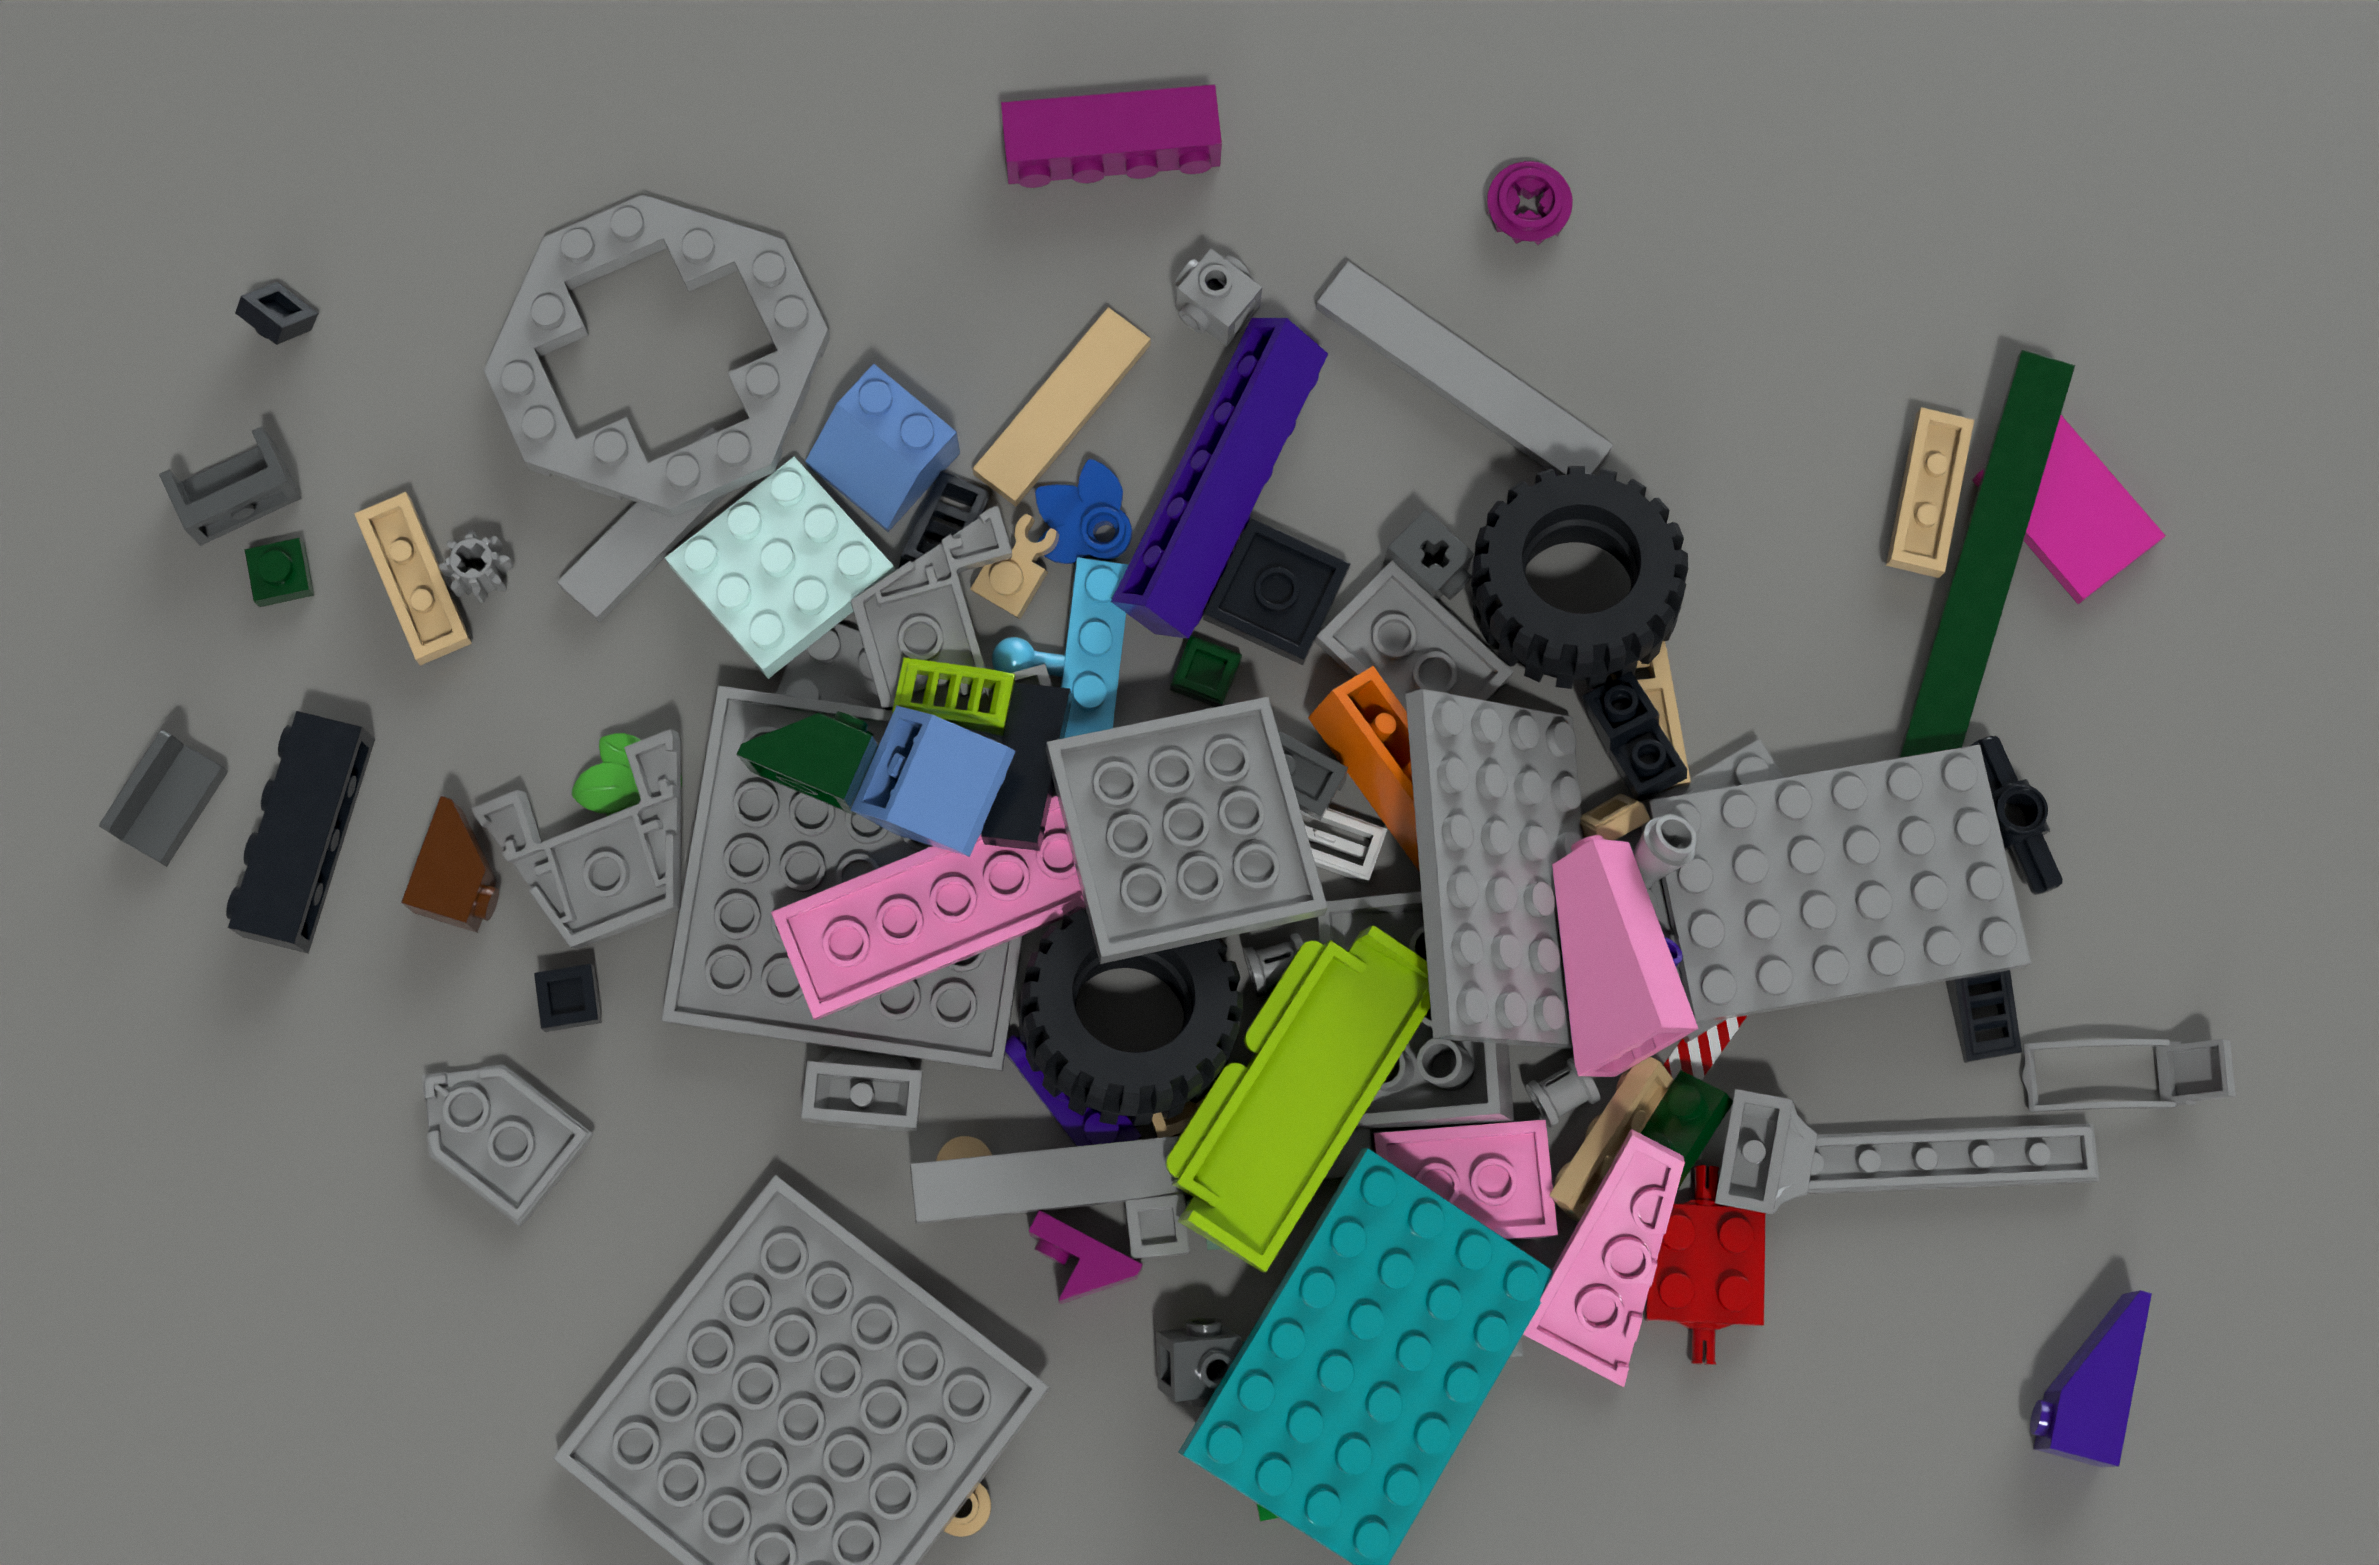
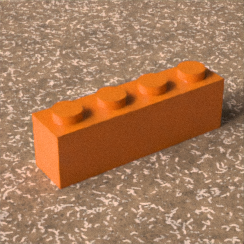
M1372 666L1333 689L1310 714L1308 719L1339 762L1348 767L1347 773L1420 872L1407 711L1375 667Z

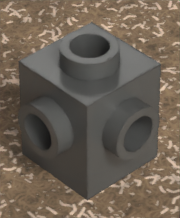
M1216 1318L1190 1319L1186 1321V1328L1156 1331L1158 1389L1175 1402L1188 1401V1404L1191 1406L1206 1407L1244 1341H1241L1240 1335L1221 1325V1320Z

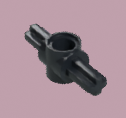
M1997 736L1985 737L1974 742L1970 746L1980 745L2004 849H2012L2031 893L2040 895L2056 889L2062 884L2063 879L2043 836L2050 832L2046 822L2048 805L2044 796L2036 788L2030 786L2027 779L2018 781L2003 745ZM2006 803L2014 804L2023 811L2026 819L2025 827L2016 826L2007 819L2004 811Z

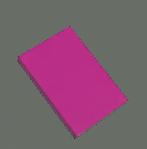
M2060 415L2023 541L2076 603L2080 604L2160 542L2166 535L2064 417ZM1984 469L1972 479L1978 488Z

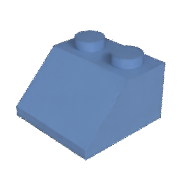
M873 364L837 402L805 462L807 466L884 530L889 532L936 481L941 471L944 472L958 457L960 449L957 432Z

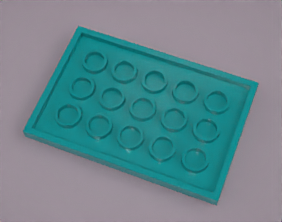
M1361 1148L1178 1453L1352 1565H1389L1540 1306V1298L1553 1270L1369 1148Z

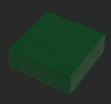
M1190 636L1172 680L1170 690L1214 707L1223 706L1242 660V655Z

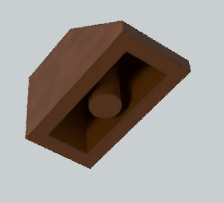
M441 796L401 903L415 914L478 933L482 920H490L497 906L499 889L495 888L497 879L464 812L452 799Z

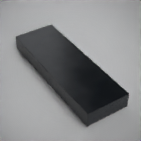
M1024 683L1014 684L1001 744L1010 747L1016 752L1007 770L1005 780L1000 786L983 825L981 838L985 845L1041 850L1054 789L1052 772L1045 750L1046 743L1065 737L1073 699L1070 688Z

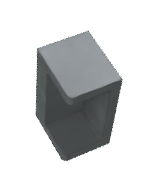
M262 426L252 430L258 446L184 481H180L170 469L159 474L184 530L200 546L302 499L276 443Z

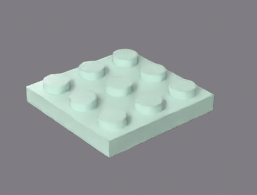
M795 457L791 458L665 557L670 568L768 679L853 612L851 605L853 598L896 571L894 565Z

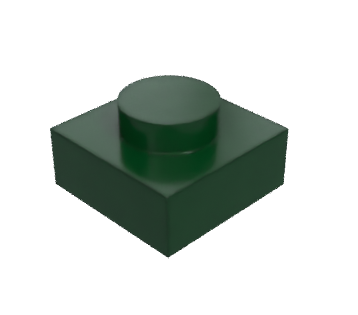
M300 538L244 549L253 600L259 607L314 596L306 547Z

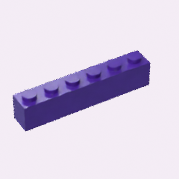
M1251 318L1111 600L1113 604L1154 634L1190 638L1194 628L1202 619L1203 609L1218 579L1226 569L1227 560L1241 532L1246 528L1250 520V513L1264 485L1269 481L1273 473V466L1287 438L1292 434L1296 426V419L1310 391L1317 384L1320 370L1328 353L1288 318Z

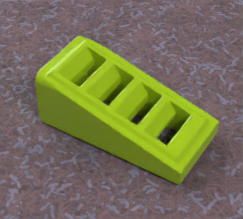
M904 657L892 714L896 706L935 715L966 729L1003 736L1015 683V674L986 668ZM917 674L928 676L922 704L911 703ZM939 679L950 681L945 707L934 706ZM961 683L972 685L967 710L956 709ZM983 688L994 690L989 713L978 712Z

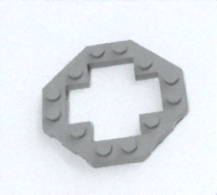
M640 195L543 237L486 363L484 373L529 470L549 477L553 474L575 481L582 488L619 500L626 498L650 506L652 511L675 517L775 472L783 453L781 447L791 423L795 424L811 386L809 380L819 357L822 358L830 340V334L784 239L656 198ZM668 248L688 292L738 271L773 342L776 352L728 372L731 383L748 419L648 463L627 417L576 439L539 357L589 336L568 292L569 290Z

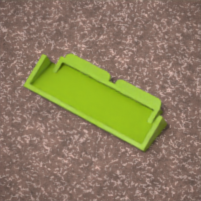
M1374 925L1360 931L1348 951L1331 940L1324 944L1318 941H1308L1300 946L1245 1033L1244 1042L1248 1050L1254 1053L1253 1057L1246 1067L1240 1063H1231L1221 1070L1166 1157V1169L1170 1175L1175 1177L1172 1185L1193 1196L1177 1222L1261 1272L1268 1270L1431 1006L1427 961Z

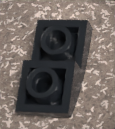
M1632 671L1582 695L1583 704L1603 745L1635 800L1641 802L1687 779V767L1659 726L1660 714Z

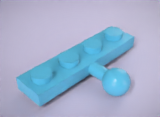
M1077 557L1064 655L1034 651L1033 647L1026 640L1018 637L1002 640L997 644L992 653L994 670L1013 673L1046 664L1050 676L1061 677L1060 687L1070 688L1073 696L1064 738L1113 728L1126 613L1113 604L1111 600L1128 564Z

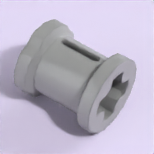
M1298 932L1290 934L1289 941L1259 950H1256L1253 946L1243 949L1249 976L1257 997L1266 995L1267 988L1274 987L1294 955L1303 944Z
M1574 1056L1567 1059V1067L1539 1083L1532 1080L1525 1085L1532 1104L1542 1120L1546 1119V1125L1549 1128L1559 1123L1560 1116L1585 1102L1595 1104L1601 1100L1593 1078L1578 1076L1574 1064Z

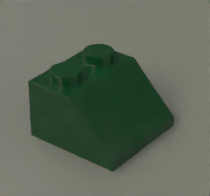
M837 711L834 719L817 713L744 742L740 745L736 755L752 773L855 816L856 813L850 809L878 745L873 738L874 734L867 730L869 726L867 723L854 716Z

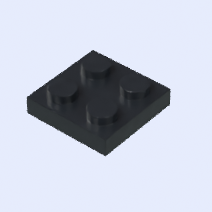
M1250 518L1208 603L1203 620L1298 664L1304 665L1316 640V636L1319 634L1347 576L1351 563Z

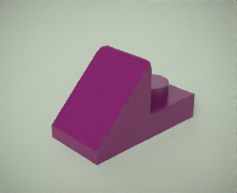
M1040 1210L1028 1231L1031 1237L1038 1240L1034 1248L1035 1251L1064 1266L1069 1257L1078 1261L1058 1300L1059 1304L1136 1280L1143 1269V1264Z

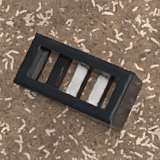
M941 471L903 550L899 568L909 561H915L937 546L927 542V537L941 542L948 535L951 534L953 536L959 532L957 529L934 521L935 517L965 528L977 520L980 514L985 512L992 491ZM943 498L972 507L970 513L942 503Z
M2010 970L1946 981L1964 1063L2022 1052ZM1991 982L1993 992L1969 996L1968 986ZM1992 1005L1997 1006L1998 1015L1973 1019L1971 1009ZM2002 1028L2004 1038L1976 1042V1031Z

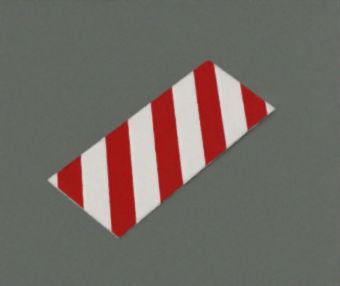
M1748 1015L1728 1018L1688 1043H1685L1682 1038L1663 1066L1673 1079L1682 1070L1702 1080Z

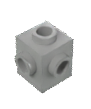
M1210 249L1200 262L1196 259L1189 261L1175 281V285L1178 287L1176 309L1179 310L1178 314L1182 321L1197 333L1203 334L1207 331L1225 346L1230 344L1261 305L1262 286L1251 279V274L1245 265L1229 255L1223 258L1213 249Z

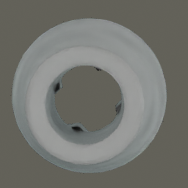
M1667 814L1662 817H1656L1651 819L1644 828L1633 854L1646 889L1652 887L1656 881L1685 866L1694 858L1697 836L1693 827L1680 816Z

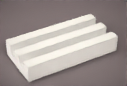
M1330 808L1326 810L1321 822L1372 839L1370 846L1366 847L1305 825L1309 841L1364 860L1363 866L1311 848L1317 867L1365 884L1369 883L1387 832L1386 828ZM1301 811V814H1302V815L1307 816V817H1310V818L1315 819V820H1318V819H1316V818L1310 816L1309 814H1307V813Z

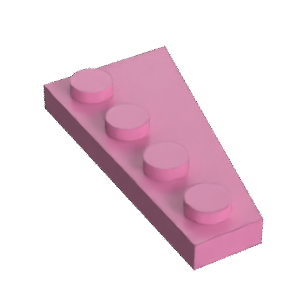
M1633 1129L1630 1130L1554 1265L1553 1273L1540 1298L1541 1304L1523 1335L1622 1387L1625 1386L1634 1343L1635 1341L1637 1342L1648 1291L1654 1279L1664 1234H1666L1685 1164L1684 1156Z

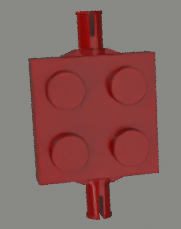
M1706 1165L1694 1166L1695 1200L1682 1204H1673L1666 1234L1663 1236L1658 1254L1654 1279L1646 1299L1645 1321L1675 1322L1688 1329H1692L1691 1364L1701 1365L1703 1363V1342H1705L1704 1365H1716V1330L1732 1325L1764 1326L1766 1213L1715 1204L1719 1167H1708L1707 1189L1705 1187Z

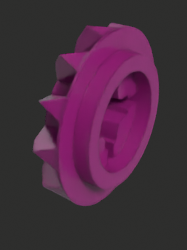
M1534 161L1518 162L1504 168L1493 179L1487 196V214H1490L1494 221L1497 233L1504 232L1512 237L1516 244L1528 241L1539 245L1545 239L1554 235L1558 236L1568 222L1573 206L1572 193L1564 177L1554 168ZM1543 193L1537 208L1540 214L1536 215L1533 211L1528 210L1523 214L1520 212L1518 215H1515L1521 201L1520 195L1529 200Z

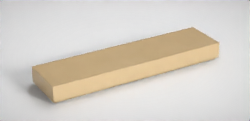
M1108 307L973 467V475L1016 507L1151 346V338Z

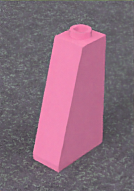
M1594 835L1575 842L1571 846L1572 852L1552 864L1575 1068L1578 1076L1616 1077L1699 1028L1630 843L1604 840L1602 836Z

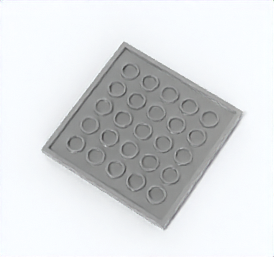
M718 686L661 1021L1003 1072L1005 1047L1009 1034L1023 936L821 1019L814 1020L771 914L772 911L932 846L898 836L857 813L854 816L752 773L736 755L740 745L817 713L834 719L836 712L840 711L869 725L867 730L874 734L873 738L879 746L892 717V711ZM968 729L998 743H1002L1003 736Z
M774 1175L561 1446L553 1459L684 1565H919L1051 1388L778 1176Z

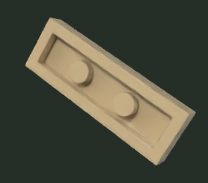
M1922 407L1916 413L1886 566L1940 578L1945 573L1974 425L1973 419Z
M404 492L354 513L412 653L419 665L421 666L472 644L409 495Z
M1649 1057L1623 1072L1618 1080L1614 1096L1603 1113L1596 1116L1589 1124L1585 1140L1572 1161L1566 1163L1558 1172L1554 1188L1549 1196L1569 1218L1579 1223L1630 1130L1633 1129L1638 1133L1642 1132L1674 1081L1660 1061Z

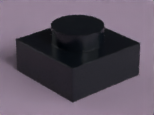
M278 282L242 295L235 314L255 328L259 335L269 339L276 345L311 331L318 315L316 311Z
M592 964L534 973L540 1025L544 1032L602 1023L595 967Z

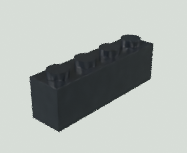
M296 711L292 726L287 725L282 731L278 744V756L281 758L275 779H269L264 787L261 797V810L264 811L258 833L253 832L248 838L244 850V864L247 865L241 887L236 886L232 890L226 908L227 919H230L228 928L243 938L309 954L375 742L374 738L363 727Z

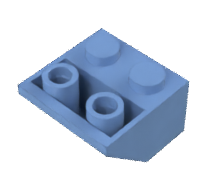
M896 706L850 810L898 836L970 857L1016 751L935 715Z

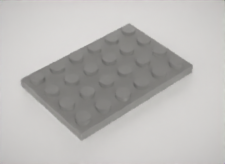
M1427 689L1406 693L1433 1039L1573 1049L1552 864L1572 852L1571 846L1575 842L1584 838L1583 829L1580 825V818L1582 817L1580 804L1581 790L1578 783L1575 750L1576 736L1573 729V718Z
M1980 745L1649 800L1646 805L1650 819L1667 814L1680 816L1693 827L1697 836V845L1692 861L1662 878L1674 940L1683 954V959L1679 964L1684 988L1697 1024L2025 968L2032 964Z

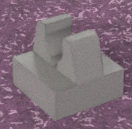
M1183 1194L1125 1201L1132 1259L1141 1260L1190 1253L1187 1227L1177 1222L1185 1210Z

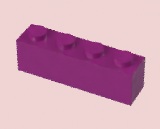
M1215 84L1001 102L1008 184H1020L1027 188H1038L1048 185L1051 181L1073 179L1078 183H1094L1102 180L1104 176L1126 174L1130 178L1144 179L1152 177L1160 171L1180 170L1185 174H1200L1208 171L1211 167H1219L1221 164L1222 140Z

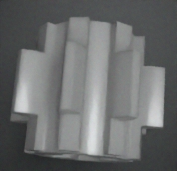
M469 530L468 535H465V540L459 543L455 541H448L446 543L451 551V555L445 558L446 562L440 564L439 569L444 576L454 578L450 589L457 597L465 593L470 595L473 592L478 601L484 603L485 598H488V593L496 589L498 592L506 591L507 588L502 582V577L507 575V571L513 569L514 565L508 556L499 555L503 545L497 536L494 535L489 539L484 537L481 541L474 530ZM473 561L479 565L486 564L480 572L474 568L468 570V566Z

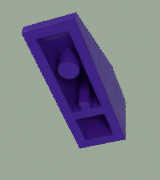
M2139 1290L2122 1294L2044 1392L2043 1401L2038 1400L2036 1402L2030 1420V1432L2036 1435L2034 1450L2098 1467H2119L2152 1293Z

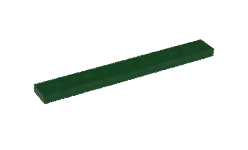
M2021 350L2018 355L1898 758L1957 749L1963 746L2075 365L2025 350Z

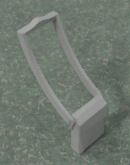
M2103 1039L2024 1044L2025 1067L2022 1081L2028 1091L2030 1112L2092 1109H2168L2177 1107V1105H2195L2196 1101L2236 1097L2231 1043L2227 1039L2181 1044V1041L2171 1042L2167 1039ZM2118 1046L2156 1048L2161 1101L2038 1104L2034 1050Z

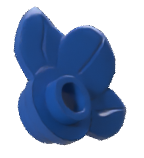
M1093 459L1087 460L1081 471L1078 487L1057 484L1040 486L1036 489V503L1040 515L1050 528L1059 533L1057 546L1052 552L1044 555L1047 559L1061 564H1072L1076 562L1077 557L1085 558L1087 556L1099 560H1110L1123 554L1130 545L1132 526L1126 514L1121 510L1123 488L1118 478L1102 463ZM1109 525L1115 529V535L1110 541L1100 542L1095 538L1096 531L1101 526ZM1049 529L1043 533V535L1038 539L1037 543L1041 542L1045 538L1046 533L1049 531Z

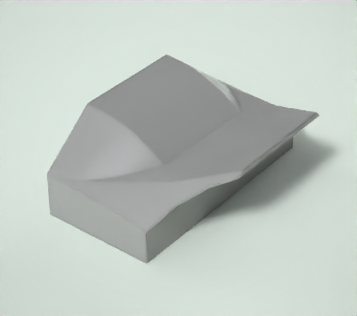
M835 1047L823 1060L816 1062L807 1061L801 1119L806 1122L837 1127L884 1131H918L923 1071L914 1069L906 1057Z
M1735 1089L1715 1204L1774 1215L1781 1204L1807 1195L1818 1133L1806 1125L1797 1115L1793 1100Z

